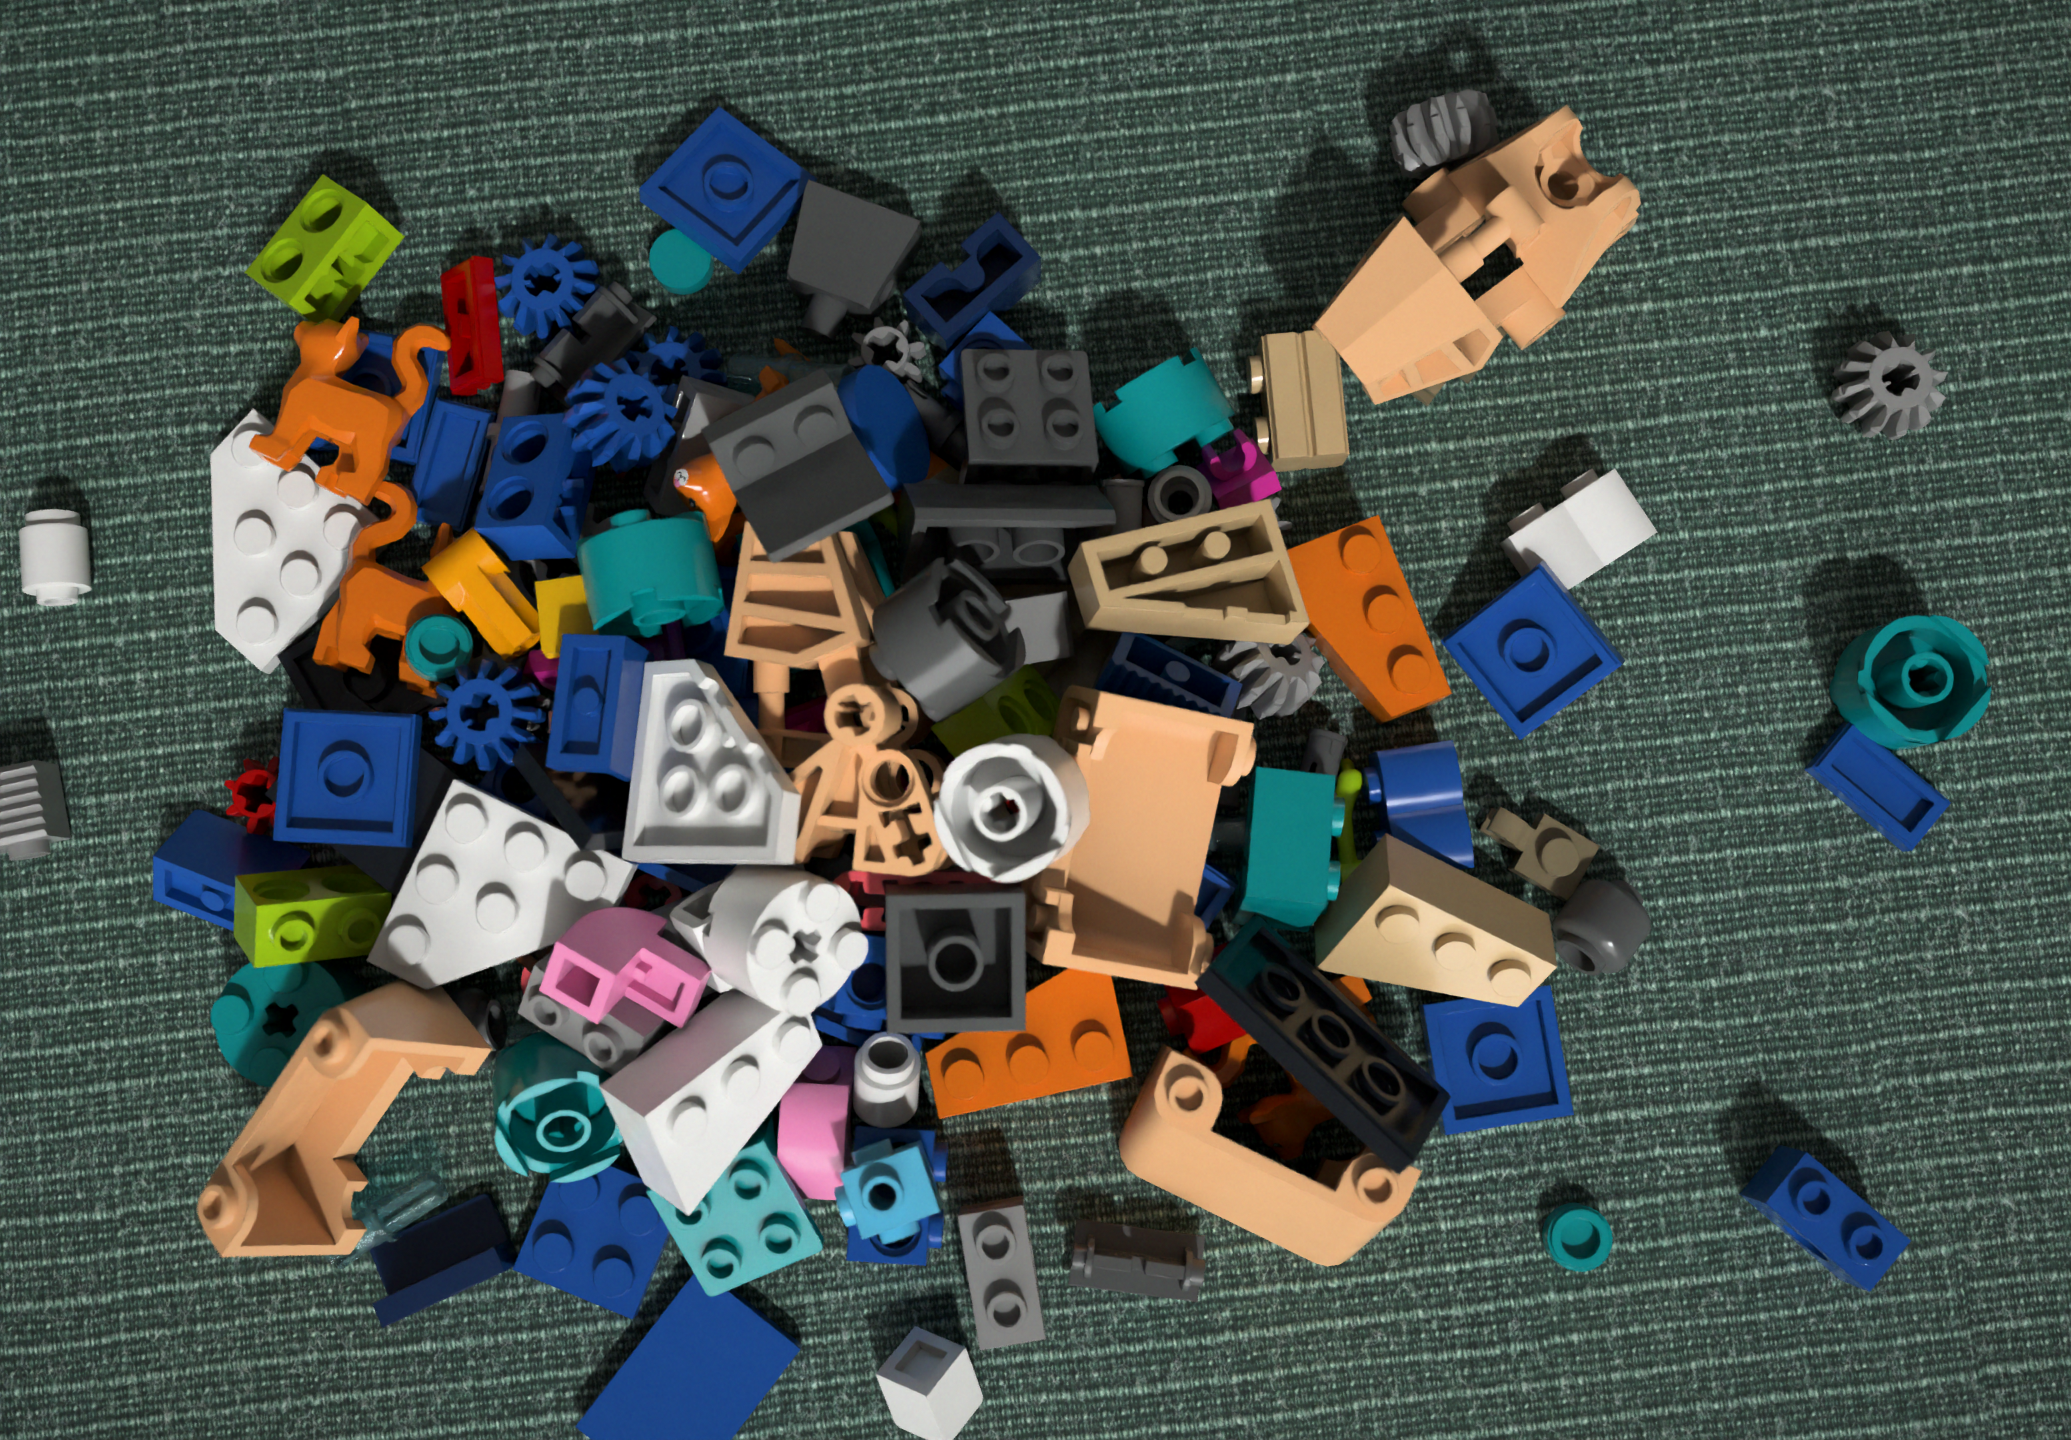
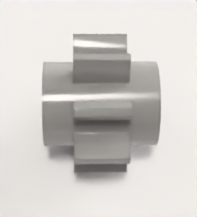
M875 317V329L871 330L866 336L853 333L851 336L853 343L861 351L862 356L853 357L848 361L851 373L867 364L877 365L875 357L877 353L888 356L894 349L897 350L899 362L895 363L887 360L882 367L892 373L902 385L908 379L921 383V371L912 364V360L921 359L926 355L924 342L908 344L907 340L910 329L907 321L904 320L895 329L884 326L880 317Z

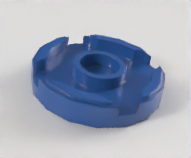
M867 364L839 381L837 395L850 426L891 493L901 491L903 483H918L924 480L928 475L930 465L929 441L921 415L909 392L892 373L879 365Z

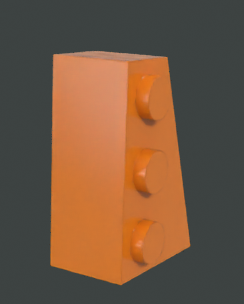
M1379 515L1287 550L1310 620V624L1301 633H1305L1309 638L1316 639L1314 645L1329 661L1328 665L1379 725L1438 703L1452 694Z
M1072 968L1062 970L1026 992V1031L958 1032L925 1053L939 1119L1133 1077L1111 975Z

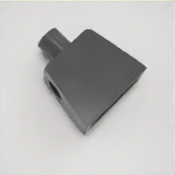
M808 179L787 270V280L792 294L809 301L799 330L813 339L833 344L845 315L873 324L874 318L880 316L921 249L923 235L920 221Z

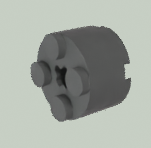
M944 557L934 560L875 607L872 615V627L876 643L869 649L872 663L879 673L892 681L898 679L918 699L924 712L937 722H943L950 716L963 711L1024 665L1026 659L1025 642L1019 626L1009 633L1000 617V614L1008 609V606L998 591L983 575L966 562L955 559L946 566L943 565Z

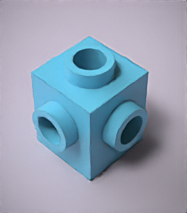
M886 1139L851 1152L855 1164L846 1166L842 1170L840 1177L843 1185L834 1188L836 1202L846 1227L857 1224L862 1240L879 1234L882 1244L891 1243L920 1231L917 1220L940 1212L943 1205L921 1140L893 1150L890 1140ZM887 1183L891 1185L896 1192V1197L893 1199L882 1198L876 1191V1184Z

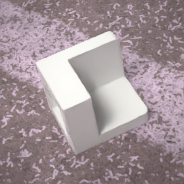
M916 1326L876 1373L895 1424L926 1440H953L983 1401V1394L966 1347Z

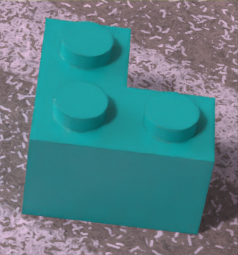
M1256 767L1248 788L1244 847L1236 862L1235 878L1238 880V887L1234 891L1231 924L1245 925L1256 914L1272 928L1308 932L1320 914L1326 915L1329 900L1336 901L1340 884V861L1330 860L1331 836H1341L1345 814V799L1343 797H1334L1336 775Z

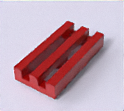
M475 255L440 275L445 331L451 338V348L447 351L450 390H452V395L470 397L478 393L477 389L485 390L491 387V383L498 384L504 381L493 258Z

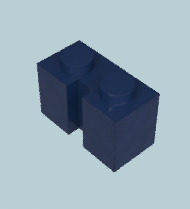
M999 211L960 244L962 264L953 272L940 261L903 293L908 318L945 358L989 311L1000 318L1041 282V257Z

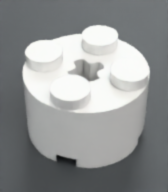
M1031 734L1003 736L970 749L956 758L942 777L944 780L940 788L939 797L935 800L933 814L940 842L956 864L969 872L973 870L983 876L992 878L991 880L1004 883L1031 877L1066 855L1079 841L1081 835L1088 827L1091 816L1088 788L1078 764L1067 751L1049 736ZM1014 799L1020 811L1010 815L1006 809L1005 802Z
M747 864L736 870L721 884L714 894L708 912L714 914L710 936L703 933V950L707 963L719 979L773 1009L788 1012L798 1017L809 1015L817 1006L830 999L842 987L852 970L862 965L868 953V941L861 930L860 915L850 895L840 886L791 864Z

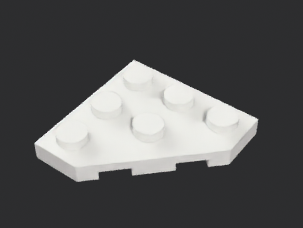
M253 408L210 454L215 630L260 671L271 674L281 663L277 655L298 644L339 599V583L347 568L348 548L357 531L381 519L354 498L347 496L344 499L321 488L314 482L321 466L308 454L305 453L301 462L290 472H287L262 460L256 453L252 452L249 444L254 435L271 434L275 426L264 415ZM389 544L377 547L375 551L376 558Z
M695 659L645 662L622 859L638 863L794 864L801 794L713 665Z
M454 779L367 961L425 990L436 988L458 980L461 977L556 944V941L584 915L602 908L619 907L639 864L623 860L622 856L608 849L582 852L562 827L468 782Z

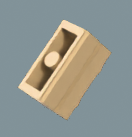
M1315 330L1302 333L1287 332L1261 336L1256 349L1257 355L1247 357L1249 393H1260L1263 417L1253 418V440L1262 453L1266 454L1267 460L1275 472L1294 471L1304 468H1330L1343 465L1350 453L1339 353L1327 340L1323 341Z

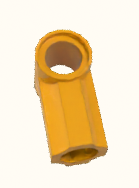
M474 527L421 567L447 601L458 612L462 610L478 628L479 633L505 662L509 663L517 657L526 654L540 643L537 610L509 578L508 574L511 572Z

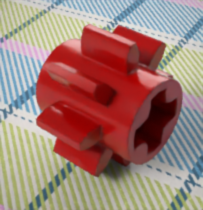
M273 756L268 763L267 770L259 761L247 758L243 760L246 772L236 781L225 780L224 785L232 790L234 803L225 812L230 816L250 817L247 822L248 833L262 835L267 830L269 820L274 828L276 803L273 801L272 804H269L267 801L260 799L263 788L269 789L278 778L280 757Z

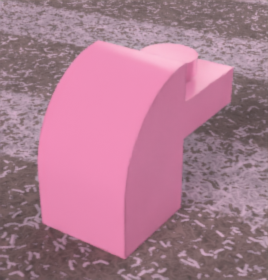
M609 907L584 915L556 941L539 991L596 1024L625 996L682 1029L694 1015L712 970L709 964L662 938L668 920L635 908Z
M823 1045L781 1098L777 1158L803 1199L836 1200L834 1188L843 1185L840 1173L846 1166L850 1165L852 1150L851 1109L856 1047Z

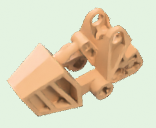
M1568 105L1558 108L1546 117L1449 172L1446 167L1442 168L1422 182L1409 194L1402 204L1418 225L1413 227L1401 213L1374 240L1312 325V328L1323 341L1327 340L1352 369L1355 376L1361 382L1363 391L1375 405L1481 370L1503 338L1497 330L1500 326H1502L1520 350L1531 345L1566 315L1562 307L1604 251L1626 234L1636 223L1639 215L1636 209L1641 205L1638 189L1627 176L1620 173L1615 177H1608L1597 172L1588 163L1580 146V134L1583 127L1578 117ZM1486 219V223L1471 234ZM1505 242L1513 252V256L1516 259L1520 258L1524 264L1473 301L1460 283L1484 265L1483 258Z
M745 521L724 655L753 660V693H758L757 731L782 767L796 768L788 774V777L801 794L794 863H809L811 857L837 858L848 835L856 834L853 870L917 876L931 873L934 870L955 867L958 864L948 856V853L941 844L933 816L935 800L939 797L940 788L944 780L942 777L948 767L943 759L933 751L924 749L910 750L909 746L917 745L926 739L932 730L931 727L934 720L924 712L918 699L907 689L898 687L897 679L892 681L882 676L872 663L869 655L870 647L876 643L872 627L873 611L886 598L857 534L838 531L801 552L795 553L777 563H772L748 521ZM790 667L821 670L828 696L824 718L826 728L830 734L785 729V693H790ZM901 707L908 709V721H902ZM854 712H859L863 727L855 726ZM901 724L906 727L904 731L900 728ZM918 760L927 763L933 771L934 781L931 789ZM904 767L908 771L910 779L906 792L901 785L900 779ZM921 807L922 813H912V808ZM931 837L932 845L926 847L925 839Z

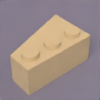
M1270 498L1080 543L1067 567L1086 629L1289 645L1310 624Z
M1388 834L1382 837L1339 887L1336 901L1329 900L1326 915L1320 914L1314 922L1316 969L1519 1007L1557 968L1548 913Z

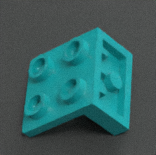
M776 1106L689 1216L649 1187L646 1190L700 1285L710 1297L719 1295L814 1255L823 1249L824 1237L788 1173L777 1158L780 1112Z

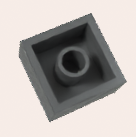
M1020 883L886 885L887 1034L1026 1031L1025 893Z

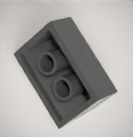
M927 479L918 483H903L896 515L900 582L905 584L934 560L944 557L943 565L948 566L955 559L961 560L976 569L991 584H1072L1067 567L1080 543L1111 536L1116 523L1115 509L1097 486L1075 485L1068 481H1052L1044 485H1012L1004 480H990L981 484H948L939 479Z

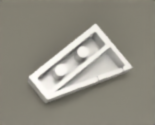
M728 990L695 1014L682 1029L676 1028L601 1084L599 1088L643 1183L689 1216L823 1045L811 1014L802 1017L794 1016L788 1012L773 1009L739 990Z

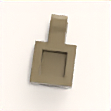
M1498 807L1497 811L1490 808L1478 829L1487 837L1516 852L1507 868L1508 870L1561 901H1568L1574 893L1600 847L1547 814H1538L1530 827L1523 819L1502 807Z

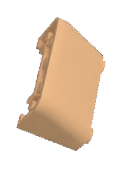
M1071 685L1067 688L1060 702L1052 739L1068 752L1082 771L1088 788L1091 816L1088 827L1081 835L1079 841L1066 855L1033 876L1022 880L1021 887L1025 893V950L1043 964L1197 990L1198 986L1194 982L1212 960L1213 937L1210 933L1206 932L1202 919L1194 915L1221 786H1234L1240 776H1247L1255 761L1256 741L1252 737L1254 724L1077 685Z
M399 978L325 1011L316 1021L207 1182L205 1189L199 1197L198 1217L206 1235L221 1257L351 1254L367 1231L366 1226L361 1220H353L351 1203L353 1192H362L369 1182L353 1161V1158L412 1072L415 1071L419 1078L440 1079L446 1070L445 1067H447L455 1074L475 1075L492 1050L490 1045L442 986L425 990L403 978Z
M1163 1043L1121 1130L1118 1142L1121 1159L1127 1169L1137 1177L1307 1260L1324 1266L1339 1265L1351 1258L1397 1217L1408 1203L1422 1172L1410 1165L1400 1175H1397L1364 1144L1359 1154L1347 1160L1335 1161L1322 1157L1311 1180L1211 1131L1220 1112L1223 1100L1221 1085L1214 1073L1202 1064L1183 1056L1182 1052Z

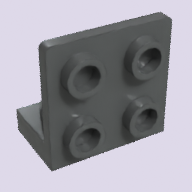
M964 349L960 356V374L966 446L959 473V484H981L990 480H1004L1012 485H1044L1052 481H1068L1075 485H1091L1098 464V452L1087 353L1072 350Z
M823 368L701 428L729 488L772 563H777L795 553L801 552L818 541L868 518L870 515L894 502L889 487L854 434L834 385Z

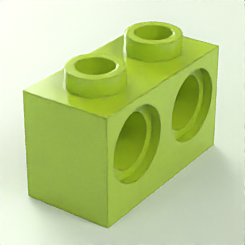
M322 174L245 273L307 321L321 322L330 319L338 322L403 240L404 236L367 202Z
M1025 664L963 711L950 716L943 722L935 723L931 729L956 759L970 749L1011 734L1044 735L1052 738L1061 701L1033 665Z
M356 865L236 875L233 936L254 968L369 955L391 911L392 893Z

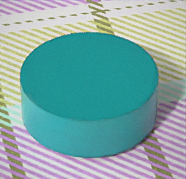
M678 229L664 232L655 240L649 254L650 268L658 283L665 290L678 295H689L698 292L710 281L714 272L713 255Z
M431 614L416 621L407 634L404 646L405 658L411 670L419 677L432 682H445L456 678V666L462 664L468 666L473 652V641L467 627L455 617L446 614Z
M1567 1203L1557 1207L1545 1220L1542 1230L1543 1244L1549 1256L1561 1266L1572 1271L1585 1272L1597 1268L1607 1259L1612 1248L1613 1238L1609 1223L1601 1213L1584 1204Z

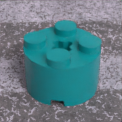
M1197 347L1189 349L1183 358L1185 366L1180 357L1176 355L1116 390L1114 393L1118 399L1108 404L1111 409L1106 412L1101 402L1093 406L1095 427L1125 479L1135 475L1137 480H1144L1145 484L1154 479L1162 470L1171 467L1179 461L1174 453L1189 444L1193 453L1196 454L1202 451V447L1205 445L1214 444L1225 437L1226 433L1234 429L1229 419L1236 413Z
M647 510L626 511L610 518L611 530L584 537L576 542L577 558L589 616L594 631L598 629L599 635L627 636L630 639L663 635L661 627L663 624L681 618L683 628L687 629L711 620L725 609L723 588L706 514L703 512L691 511L677 514L669 519L652 520L651 514Z
M1939 615L1906 616L1867 630L1856 637L1845 648L1838 660L1834 677L1830 682L1829 693L1831 700L1837 705L1844 721L1853 724L1866 737L1888 750L1912 749L1958 737L1971 729L1979 721L1989 704L1992 685L1987 687L1985 665L1990 663L1986 650L1979 639L1967 627L1956 620Z
M335 959L254 968L250 962L232 976L224 987L219 999L213 1004L210 1012L211 1023L215 1029L220 1050L227 1062L245 1078L258 1085L272 1087L324 1012L367 992L358 976L348 966ZM291 1007H297L299 1012L292 1021L296 1030H292L288 1022L292 1017L290 1013Z
M540 1031L525 1037L513 1046L502 1050L495 1060L492 1093L495 1144L503 1161L512 1170L529 1177V1170L549 1174L550 1182L560 1183L574 1182L591 1177L610 1166L620 1155V1145L624 1141L599 1088L612 1075L546 1031Z

